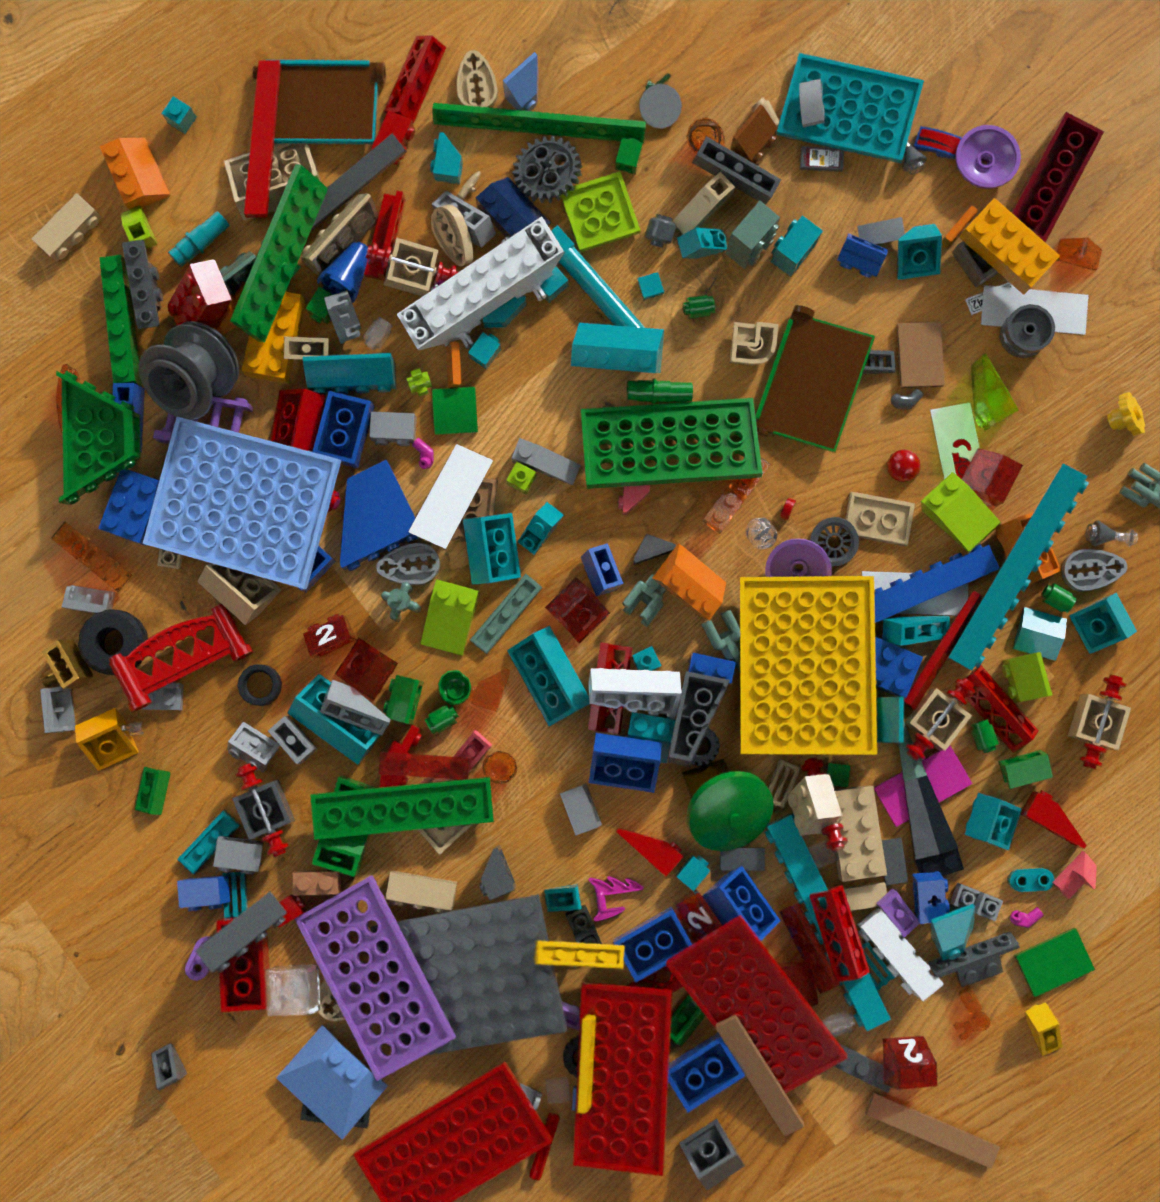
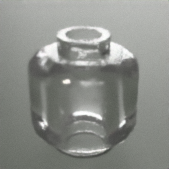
M766 518L751 520L745 531L747 539L758 550L772 547L778 537L777 530Z

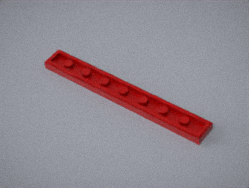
M280 60L258 61L244 208L246 218L268 217L281 74Z

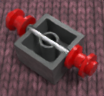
M249 763L239 767V772L235 774L236 778H242L244 783L241 790L249 789V792L232 799L249 840L267 834L268 836L261 838L262 842H268L270 847L267 854H273V857H277L286 853L285 848L289 845L288 843H283L280 838L283 830L275 832V829L294 822L295 818L279 780L260 787L256 786L263 781L262 779H256L254 772L257 770V767H252Z

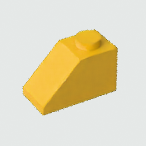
M1046 1002L1034 1005L1025 1011L1027 1024L1042 1056L1063 1048L1059 1022Z

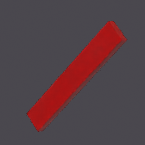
M975 591L972 592L910 689L907 698L904 699L905 704L912 710L916 709L953 651L983 600L981 594Z

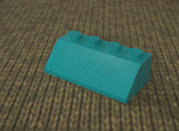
M579 323L572 343L571 366L661 373L664 329Z
M391 353L303 357L306 384L310 391L325 395L329 391L347 394L348 391L355 390L357 393H369V390L391 392V389H396V363Z
M550 626L531 634L507 650L549 727L590 704L589 695Z
M318 674L294 698L287 713L358 765L382 735L321 713L322 703L331 682L321 674Z

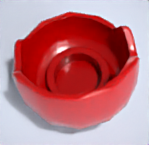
M907 449L894 452L887 461L888 473L898 482L914 480L921 470L920 459L916 453Z

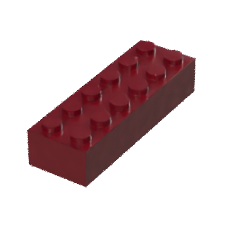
M1065 112L1058 121L1010 211L1044 242L1047 241L1104 133L1103 130L1068 112Z

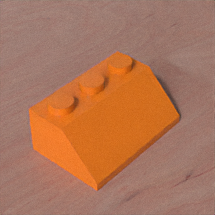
M118 138L99 146L122 200L129 210L139 205L143 208L171 196L146 138Z
M1034 512L1003 523L995 529L996 537L1003 546L1006 559ZM1052 547L1048 553L1042 552L1039 557L1042 560L1041 565L1036 573L1031 571L1027 579L1031 580L1029 584L1062 571Z
M679 543L652 578L696 615L710 621L723 602L726 582Z

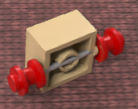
M400 238L395 239L392 249L389 246L385 250L380 249L377 243L374 242L372 246L368 245L365 258L369 259L368 264H373L374 261L382 264V268L387 266L383 285L419 296H424L429 292L432 276H434L433 282L438 283L440 280L447 281L458 273L456 266L448 269L443 267V262L440 261L437 267H435L438 254L437 249Z
M1110 675L1109 678L1104 677L1103 682L1107 686L1105 691H1100L1099 693L1100 696L1105 697L1104 699L1090 694H1082L1079 697L1068 737L1086 742L1083 746L1087 749L1086 755L1079 759L1083 762L1082 766L1096 770L1097 766L1102 767L1103 764L1099 761L1100 754L1106 753L1107 749L1119 750L1131 710L1130 707L1114 702V700L1122 701L1119 691L1120 688L1126 687V683L1122 682V677Z
M966 678L962 680L957 679L955 681L957 684L955 690L947 691L949 697L937 688L929 690L905 722V725L915 732L914 737L916 739L913 745L907 744L905 746L908 750L906 754L915 761H918V759L924 760L926 757L923 753L927 748L933 749L935 747L938 751H945L972 716L958 705L965 706L967 704L966 696L968 694L974 695L976 692L973 689L975 685Z
M816 757L809 758L802 765V771L808 772L809 776L805 777L788 794V803L795 817L794 823L799 830L800 836L822 833L829 840L825 844L826 848L831 849L833 852L840 851L845 848L848 840L846 837H842L840 833L844 829L843 824H835L842 817L829 774L821 772L820 768L824 765L823 761L818 760Z

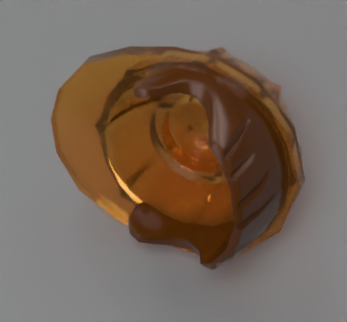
M707 117L696 119L689 126L686 136L687 142L695 154H697L706 136L725 147L723 130L714 119Z

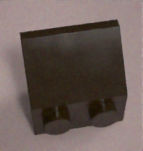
M724 759L682 772L690 799L708 780L729 772Z

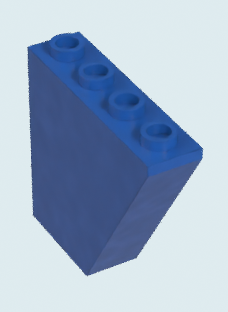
M387 460L347 478L340 566L344 570H355L361 566V562L367 559L369 562L380 557L379 553L386 550L391 552L399 548L400 543L406 540L412 542L419 538L409 533L416 517Z

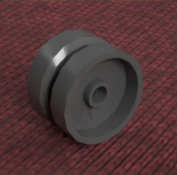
M1028 304L1020 306L1001 326L1000 340L1002 346L1009 354L1018 358L1035 356L1054 337L1055 323L1053 317L1046 309L1039 305Z

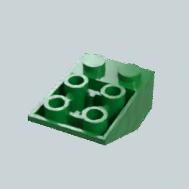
M370 834L319 839L312 864L353 877L357 876Z

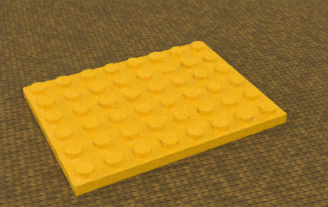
M874 576L740 577L741 754L877 755Z

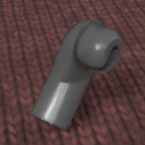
M915 389L909 396L894 394L890 401L897 409L909 410L924 395L920 390Z

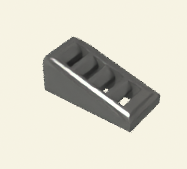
M870 351L868 366H865L863 374L896 372L894 351ZM875 357H877V367H875ZM883 357H886V367H883Z

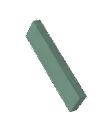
M525 574L470 641L484 653L488 654L543 587Z

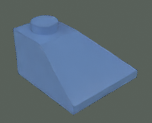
M535 52L503 80L505 99L516 110L532 111L537 105L538 57Z

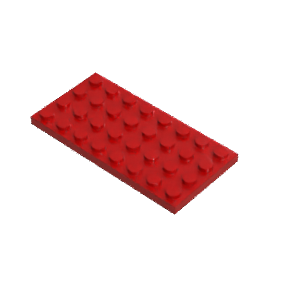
M741 915L667 960V967L715 1028L716 1024L734 1015L738 1017L785 1093L792 1091L847 1059V1053Z
M583 982L581 984L573 1166L663 1176L672 990ZM587 1015H595L591 1107L586 1113H579L578 1097L582 1022Z
M504 1061L353 1153V1156L380 1202H453L551 1144L553 1139L508 1064Z

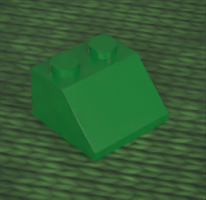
M396 675L395 679L392 678L389 685V691L392 692L390 700H386L383 713H386L389 719L413 724L424 682Z

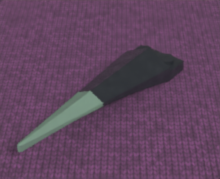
M904 723V743L898 744L909 816L913 860L917 873L939 871L943 876L964 870L957 843L920 759L915 761L906 754L908 750L905 746L907 744L913 745V741Z

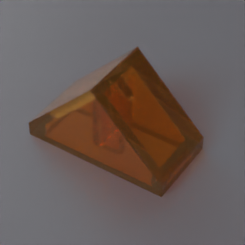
M1088 237L1060 239L1057 253L1060 257L1056 261L1096 271L1102 249Z

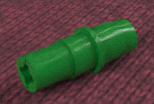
M652 378V380L627 381L626 398L627 400L651 402V404L669 401L692 402L693 383L656 380V378Z

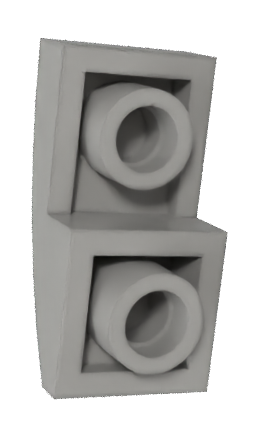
M821 79L800 83V108L803 127L824 123Z
M902 217L857 226L859 238L875 245L896 241L905 234Z
M957 883L950 904L960 908L973 904L975 906V914L996 921L1003 903L1001 899Z

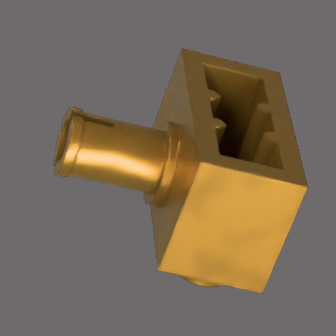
M74 639L57 640L42 651L51 668L40 676V681L46 678L42 682L44 686L50 687L58 681L62 689L78 688L94 677L88 664L81 657L80 650Z

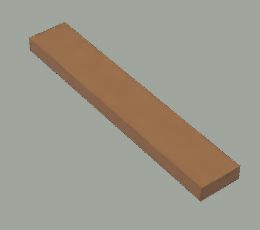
M734 1015L717 1023V1031L783 1135L786 1136L803 1128V1120L738 1017Z
M873 1092L865 1112L870 1117L991 1169L1000 1149L998 1145Z

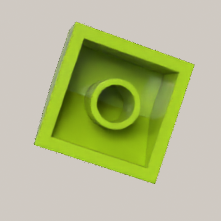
M1041 652L1003 660L1002 672L1004 677L1008 678V694L1014 700V703L1052 695Z

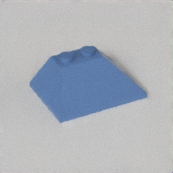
M322 1025L276 1078L343 1139L389 1085L382 1079L376 1081L372 1071L338 1042L339 1039Z

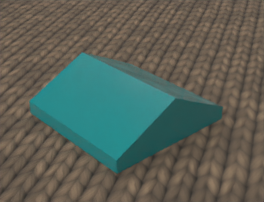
M1023 607L1013 649L1028 654L1041 652L1042 658L1056 661L1065 640L1067 619Z

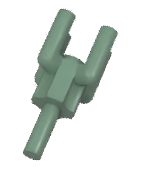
M1146 463L1140 466L1139 470L1153 478V481L1132 468L1128 476L1136 481L1131 485V489L1142 496L1125 486L1120 489L1119 493L1141 507H1146L1149 503H1152L1160 508V472Z
M652 574L646 583L638 581L622 602V605L625 606L623 611L628 615L633 612L641 600L647 604L640 614L643 618L641 623L646 627L650 625L663 607L662 599L663 594L666 592L665 588L652 579L654 576Z
M407 582L402 583L400 590L397 588L390 592L384 591L381 593V598L392 608L390 618L395 622H399L402 619L400 613L407 609L415 613L421 611V606L411 601L408 593H411L413 588Z
M727 610L720 614L728 628L727 631L719 635L711 620L701 625L713 648L721 650L725 660L733 659L740 672V627L731 610Z

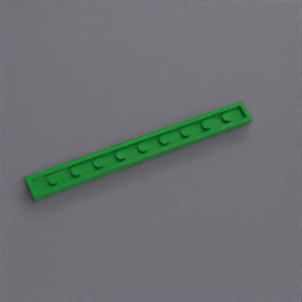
M433 103L432 107L433 125L621 141L622 138L627 139L631 137L644 144L645 121Z

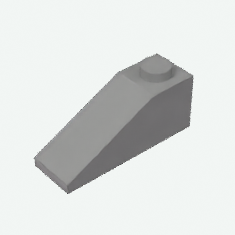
M445 191L432 203L434 209L444 205L455 206L465 220L471 242L482 248L496 235L489 215L450 192Z
M519 438L512 455L513 463L519 462L536 472L570 485L574 484L581 466L555 452Z
M332 680L326 691L320 712L383 735L390 723V719L355 688Z

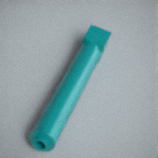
M559 225L553 228L551 231L565 252L558 264L561 263L610 321L616 326L645 328L575 248L573 241Z

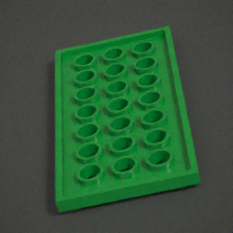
M753 398L581 409L586 489L762 478L763 472ZM736 417L739 419V422L730 423L728 418ZM709 418H714L718 422L714 425H710L706 422V420ZM691 419L696 424L694 426H687L684 422ZM666 421H671L675 425L673 427L668 428L665 427L663 423ZM645 422H649L653 425V427L650 429H644L641 425ZM622 424H629L631 428L629 430H622L620 426ZM601 425H606L610 429L602 432L598 428ZM737 435L742 440L739 442H733L731 441L730 437ZM710 437H717L720 441L713 444L708 439ZM690 438H694L698 441V443L695 445H690L686 441ZM674 440L676 445L667 446L665 441ZM646 441H652L655 445L651 448H647L643 445V443ZM628 442L631 443L633 447L630 449H624L621 447V445L623 443ZM602 444H609L611 446L607 451H603L599 447ZM740 454L744 459L742 461H735L732 456ZM712 456H719L722 458V461L715 463L710 458ZM691 457H697L700 462L692 464L688 460ZM673 458L678 461V464L672 466L666 461ZM647 460H654L657 464L653 467H648L645 465V462ZM631 461L635 465L632 468H625L623 464ZM604 463H610L613 465V467L609 470H605L601 467V465Z

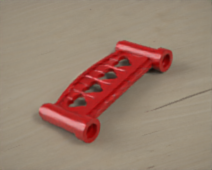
M223 604L213 607L210 616L187 620L156 633L136 647L126 657L119 653L109 658V665L129 701L127 706L131 713L150 705L152 701L148 694L227 655H230L233 662H236L253 653L252 648L249 644L245 643L228 609ZM206 627H213V646L196 637L197 632L204 631ZM188 636L193 637V656L178 649L176 643L180 640L184 641ZM171 646L174 649L172 666L157 659L155 656L156 652L164 651L166 647ZM147 656L152 657L154 660L152 676L138 670L135 667V663L140 660L143 661Z

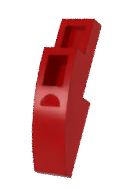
M412 725L402 743L393 740L384 761L379 787L407 784L409 778L406 775L408 772L403 770L401 766L408 764L412 756L409 752L413 745L417 747L423 736L420 734L422 729Z

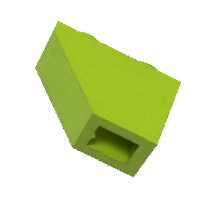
M141 205L120 213L122 225L129 241L144 240L146 249L158 244Z

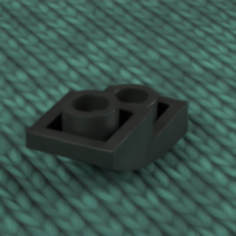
M586 904L581 906L582 909L571 910L565 913L577 943L602 944Z

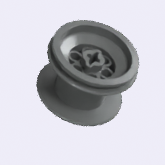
M189 321L170 329L165 336L163 345L151 346L144 351L139 360V375L148 395L160 408L175 417L194 420L201 418L210 410L212 396L223 397L232 390L239 376V363L232 346L218 331L204 323Z

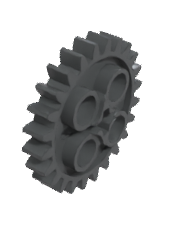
M543 136L542 142H539L536 138L535 145L527 143L528 150L521 148L523 156L516 155L518 162L513 163L515 183L520 192H524L526 198L531 195L532 201H536L538 197L541 203L544 202L545 198H548L549 203H552L553 197L560 201L561 194L567 197L568 189L571 191L575 190L573 183L579 184L578 177L582 176L580 170L582 164L579 153H577L575 146L571 147L569 141L564 144L563 138H560L557 142L554 136L551 137L550 141H547L546 136Z

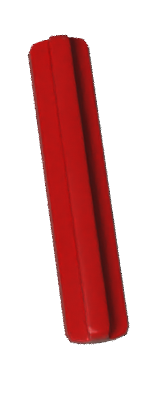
M549 1113L545 1123V1127L552 1139H554L560 1116L555 1113ZM552 1143L536 1152L529 1175L531 1179L541 1180Z

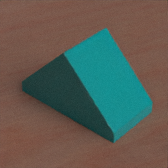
M578 884L544 890L547 912L582 909Z

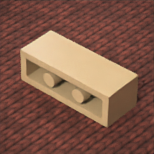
M76 193L32 240L54 261L58 262L68 255L69 250L75 244L82 241L89 229L97 226L101 216Z
M391 871L386 899L391 900L390 904L403 906L405 902L413 904L412 907L416 909H425L428 906L434 907V911L439 913L447 912L448 910L452 911L458 882Z

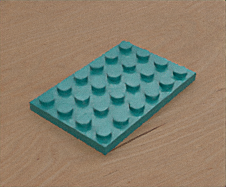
M799 53L778 125L777 135L902 163L924 80ZM821 79L824 123L803 127L799 84Z

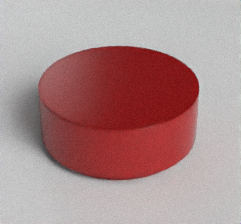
M787 498L780 515L781 518L789 520L796 500Z

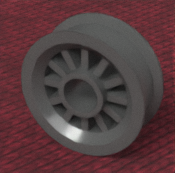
M830 517L819 522L813 529L810 541L818 545L826 544L822 549H829L827 552L828 557L831 551H834V557H829L831 566H840L849 562L855 556L859 546V537L855 527L849 521L839 517ZM835 525L840 526L837 533L835 532ZM832 526V533H830L827 527ZM843 528L847 530L845 533L840 535ZM825 530L828 536L821 534V532ZM848 534L851 537L850 539H843ZM835 535L841 539V544L838 547H831L828 544V539L831 536ZM819 536H820V537H822V538H824V539H826V540H825V541H818V538H819ZM844 542H851V545H850V547H849V546H847V545H845V544H843V543H844ZM841 547L847 549L848 551L844 553ZM837 550H839L842 556L837 557Z

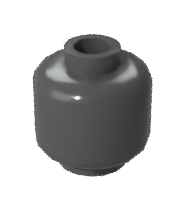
M656 214V217L650 218L645 234L646 238L651 240L650 245L663 248L664 244L672 243L676 229L672 218Z

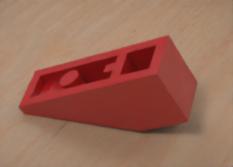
M1042 790L1040 793L1032 792L1020 815L1072 845L1085 849L1086 843L1060 805L1052 800L1053 796Z
M619 827L616 829V832L665 877L683 858V855L680 854L682 849L674 841L669 844L663 839Z

